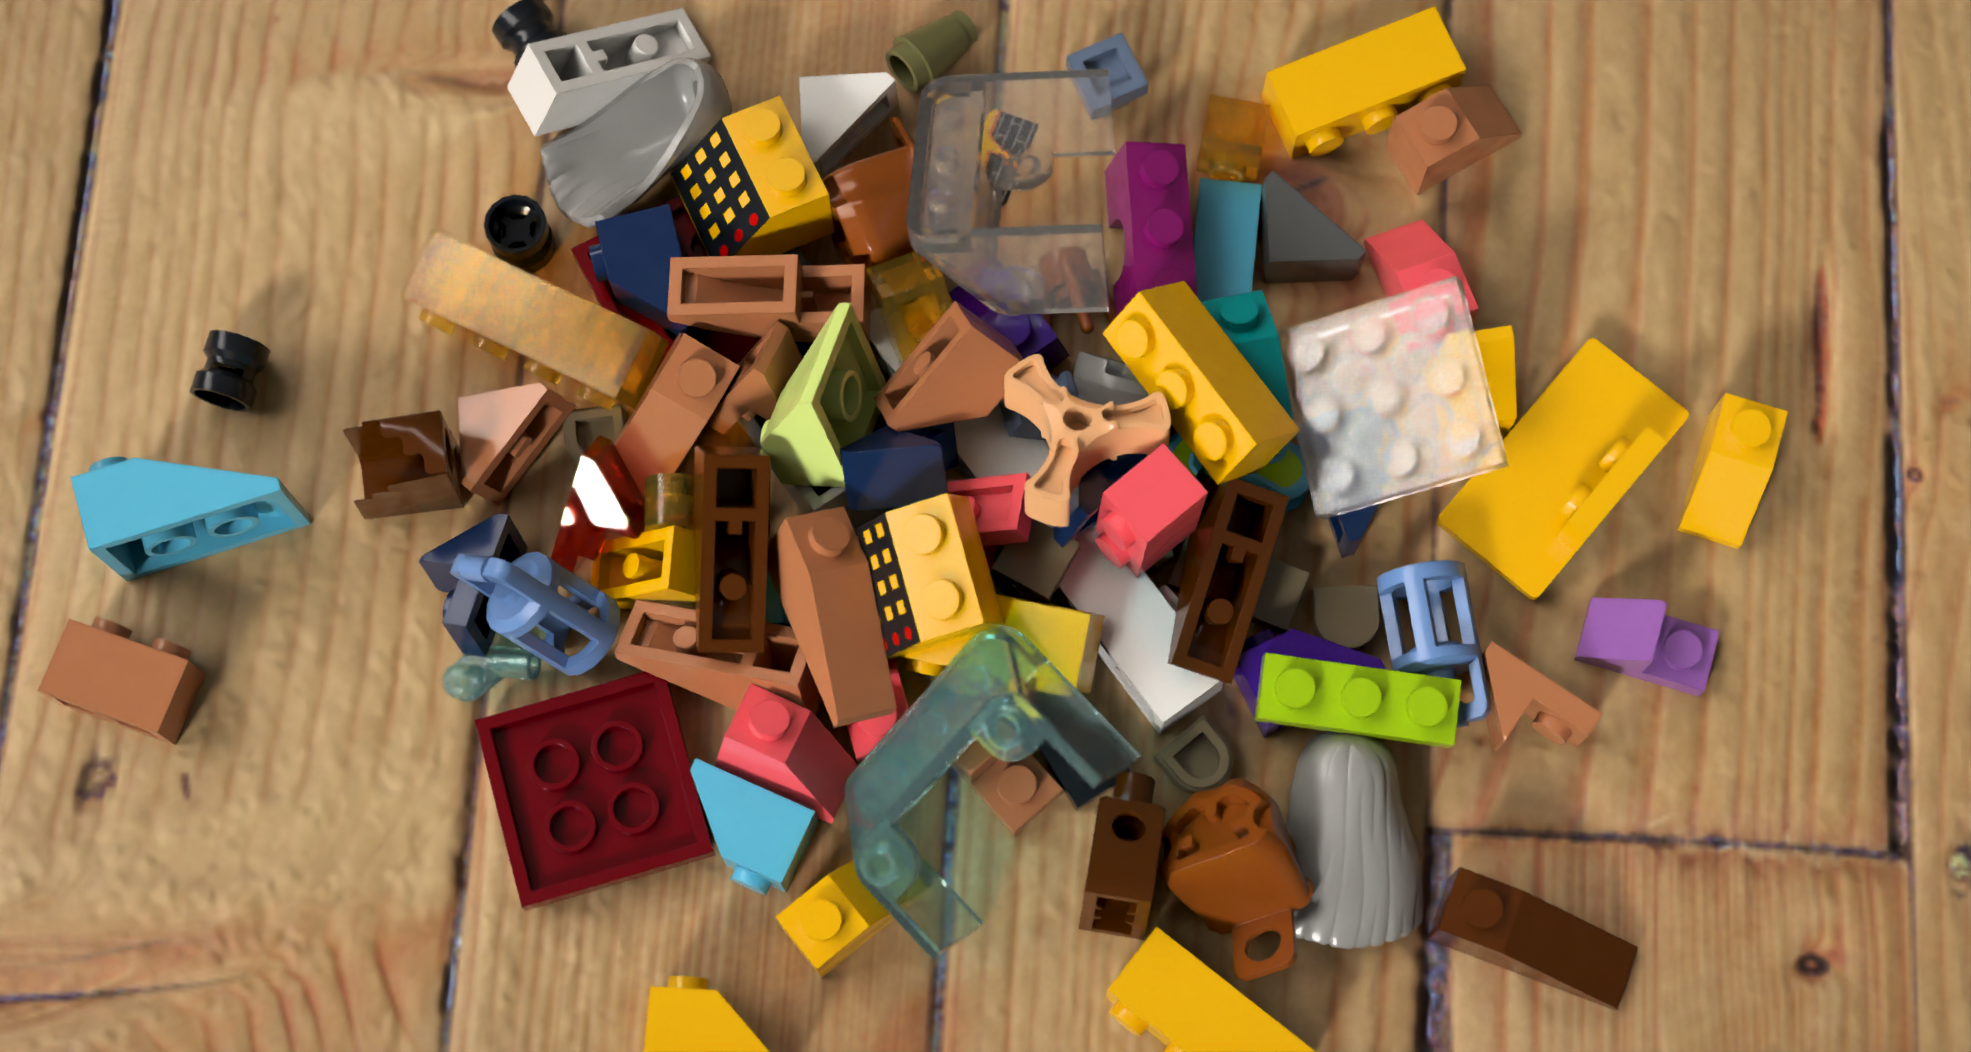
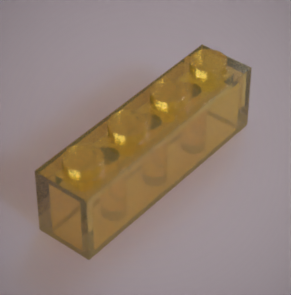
M436 229L402 296L423 308L418 317L420 321L451 336L457 325L475 333L471 340V345L501 360H505L509 350L527 358L523 370L556 386L562 375L581 384L576 393L577 396L608 411H611L615 401L635 409L669 344L667 340L640 324Z

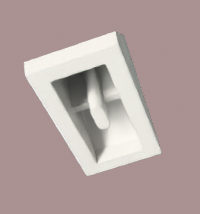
M887 72L799 77L802 141L821 179L832 173L898 105L896 80Z

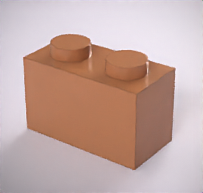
M95 617L91 626L69 619L37 691L59 705L176 745L206 675L188 660L191 651L173 642L156 637L151 647L129 640L132 634L130 629L104 618Z

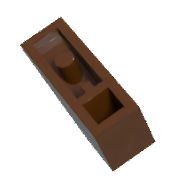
M695 446L693 530L696 644L698 652L764 653L771 455L760 447Z
M1211 478L1207 479L1204 487L1208 494L1196 530L1188 538L1168 664L1232 684L1289 497L1237 478L1218 485Z
M1459 867L1447 880L1427 940L1612 1010L1618 1009L1638 948L1532 894Z

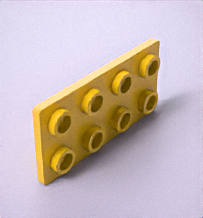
M1590 338L1437 518V525L1527 598L1536 600L1688 419L1689 412L1600 341Z

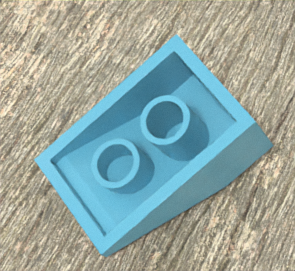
M110 457L99 460L89 467V472L70 477L89 550L127 582L311 524L308 512L283 483L275 477L141 458L127 459L125 457Z

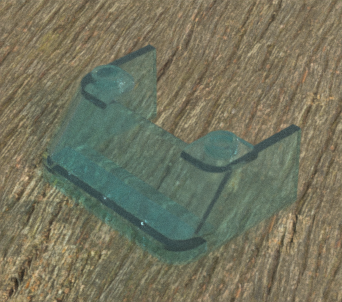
M994 626L976 634L850 774L844 788L853 861L859 880L932 959L974 933L984 922L919 854L914 842L898 824L975 739L990 754L1004 761L1024 759L1033 754L1047 740L1093 788L1130 767L1141 757L1128 741L1022 632L1010 626Z

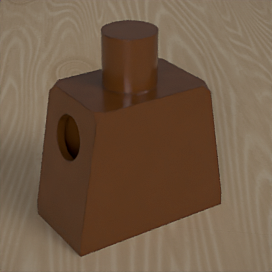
M1137 772L1119 773L1116 776L1113 797L1105 796L1099 798L1079 929L1140 940L1144 939L1152 904L1165 816L1164 807L1152 804L1155 780L1148 775Z

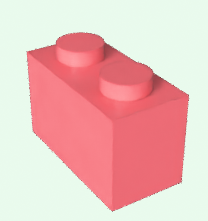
M1163 443L1103 492L1095 531L1099 534L1096 538V543L1114 566L1121 569L1126 565L1138 578L1196 530L1208 492Z

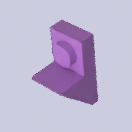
M1592 597L1588 604L1574 660L1700 696L1706 689L1720 631L1665 615L1666 601Z

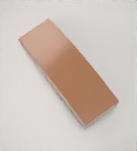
M798 254L670 258L667 317L671 322L728 334L762 338L779 321L789 328L795 342L813 343L838 303H851L868 343L870 341L871 284L865 264L801 266Z

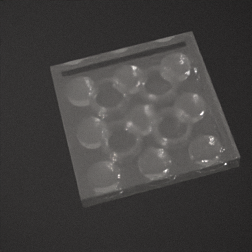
M1457 276L1277 331L1293 419L1300 429L1296 435L1316 517L1324 520L1509 466L1463 284Z

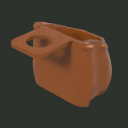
M897 116L890 119L896 149L848 164L822 178L830 198L835 231L831 234L836 252L839 257H842L846 265L865 264L871 287L875 289L891 287L908 275L931 254L934 220L920 146L918 142H912Z
M1241 778L1232 779L1212 790L1193 793L1173 814L1162 831L1164 862L1159 865L1166 884L1187 907L1206 923L1209 930L1219 934L1232 932L1234 973L1239 980L1250 981L1289 968L1297 958L1294 911L1304 908L1311 902L1314 885L1309 878L1304 877L1295 856L1296 845L1291 835L1288 834L1280 808L1266 792L1253 783ZM1267 931H1275L1280 934V946L1270 958L1263 961H1252L1249 959L1248 948L1254 938Z

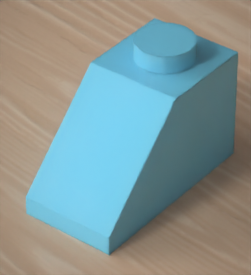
M695 758L690 771L720 855L727 867L734 869L730 879L762 895H767L770 886L786 893L819 823L816 812Z

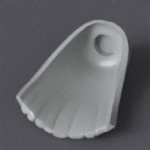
M695 58L674 59L638 80L585 122L544 143L541 149L542 164L546 172L547 182L550 185V193L554 197L560 212L566 218H571L575 223L593 228L596 226L595 221L615 217L638 202L670 170L681 164L721 118L731 115L732 105L721 75L710 64Z
M1330 731L1317 734L1305 746L1296 764L1290 788V801L1286 821L1288 834L1291 835L1296 845L1295 856L1304 877L1309 878L1314 885L1311 902L1304 908L1294 911L1296 938H1305L1306 941L1317 942L1322 945L1329 943L1331 947L1352 949L1353 947L1365 948L1369 944L1371 946H1381L1384 941L1392 942L1398 940L1400 936L1406 937L1423 921L1424 895L1418 850L1404 808L1398 769L1394 757L1384 742L1378 738Z

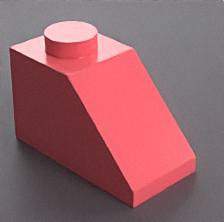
M1423 219L1364 240V246L1409 353L1446 341L1448 335L1468 332L1479 307L1456 253Z
M752 683L724 736L714 765L719 769L814 810L817 818L832 824L859 767L811 710Z

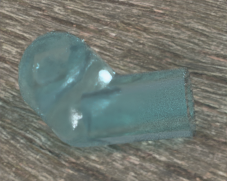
M491 645L487 657L465 654L455 664L448 667L444 673L443 686L451 697L462 701H472L480 698L504 678L536 679L541 670V659L522 647Z

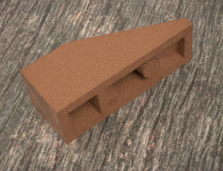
M679 333L583 497L639 529L705 427L740 366L689 335Z
M844 506L786 517L768 547L767 570L834 728L893 714L897 707L869 563Z
M636 599L614 651L619 661L736 711L751 683L811 710L815 716L822 700L793 629L790 626L765 622L764 653L698 652L696 644V610Z

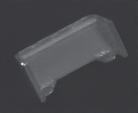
M1109 69L948 75L931 81L921 92L906 216L910 245L919 255L996 313L1016 316L1022 314L1109 312L1103 224L1000 227L1002 191H1030L1043 184L1052 175L1054 157L1115 155Z

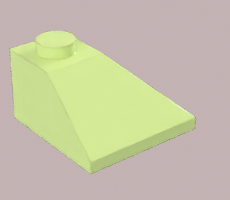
M838 303L780 393L771 418L766 420L762 427L761 448L771 455V465L781 484L845 487L840 449L872 433L880 410L873 398L883 388L886 381L851 303Z

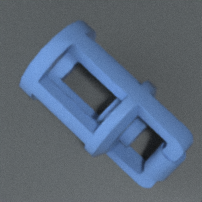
M538 551L526 553L512 563L492 556L458 554L453 562L450 571L453 576L489 597L486 619L492 630L569 676L581 675L595 667L607 654L616 639L620 626V608L616 600ZM559 586L574 595L567 599L557 592ZM598 607L600 619L588 612V610ZM535 626L547 633L545 641L529 631L534 629ZM571 628L591 639L575 655L568 656L565 654V642Z
M1454 560L1427 561L1399 567L1381 574L1376 580L1392 670L1456 679V675L1470 671L1474 700L1470 703L1459 701L1457 728L1469 726L1470 722L1485 719L1491 711V702L1465 563ZM1453 591L1463 644L1450 640L1443 593ZM1397 600L1408 601L1416 647L1408 651L1409 653H1406Z

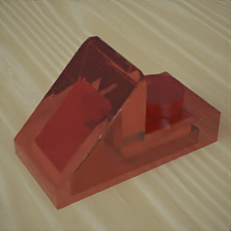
M599 435L581 455L551 559L573 574L579 570L587 559L594 562L597 560L605 543L608 530L637 539L653 520V514L612 439Z

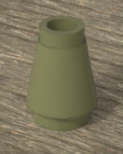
M956 10L950 15H946L896 37L893 41V47L886 52V61L895 79L906 90L916 92L921 87L930 89L969 46L977 41L978 34L969 17L962 11Z

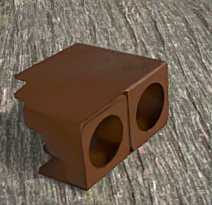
M440 410L364 421L361 427L343 430L357 453L361 464L365 499L355 500L354 503L364 519L464 508L465 496L464 487L461 484L460 450Z

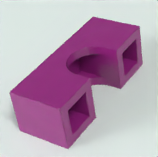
M1125 141L1105 169L1109 228L1124 229L1125 235L1123 269L1119 279L1113 285L1115 318L1139 291L1185 281L1198 298L1185 144Z

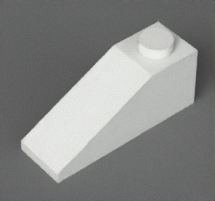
M683 8L529 43L507 88L534 136H539L580 125L638 80L674 59L695 58L708 63L711 55Z

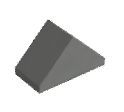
M1272 171L1264 179L1260 200L1264 283L1352 281L1360 272L1367 250L1276 172Z

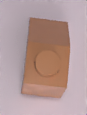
M1489 84L1451 87L1438 92L1395 116L1385 148L1418 195L1521 137L1522 132Z
M954 301L873 399L887 425L897 432L986 417L999 402L1004 401V376L1011 367L1023 360V357L1011 340L957 301Z

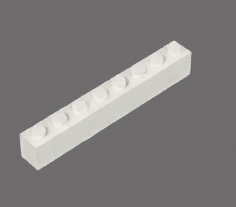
M919 279L870 312L869 345L880 369L888 379L893 376L951 306L939 291L930 295ZM999 403L986 417L954 422L959 465L956 466V469L964 479L1026 472L1032 477L1044 464L1050 450L1046 440L1009 437ZM1095 524L1074 539L1080 543V550L1053 596L1062 607L1105 615L1098 655L1157 733L1161 735L1220 692L1224 682L1168 664L1178 603L1177 596L1166 585H1162L1157 589L1145 572L1137 578L1126 565L1121 569L1114 566L1096 543V538L1099 534L1095 531Z

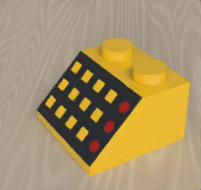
M780 95L721 118L671 173L673 183L708 256L780 255L835 232L829 193Z
M945 493L885 512L854 530L869 563L887 660L1004 625L968 497Z

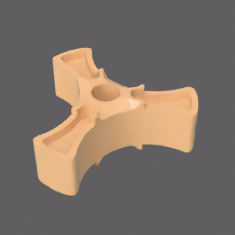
M1034 354L1021 360L1011 367L1004 376L1005 407L1023 415L1035 424L1041 431L1042 438L1046 439L1050 449L1041 468L1025 482V513L1034 520L1057 527L1068 526L1070 522V498L1074 488L1078 487L1082 476L1092 467L1107 459L1115 461L1119 455H1150L1163 443L1169 448L1170 410L1166 398L1159 391L1141 400L1122 405H1114L1113 401H1109L1105 405L1087 402L1071 395L1065 386L1060 387L1053 380L1040 354Z

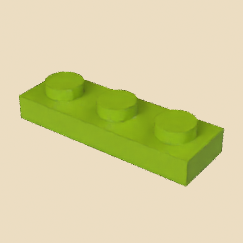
M1265 653L1262 656L1254 721L1451 748L1455 745L1462 680Z

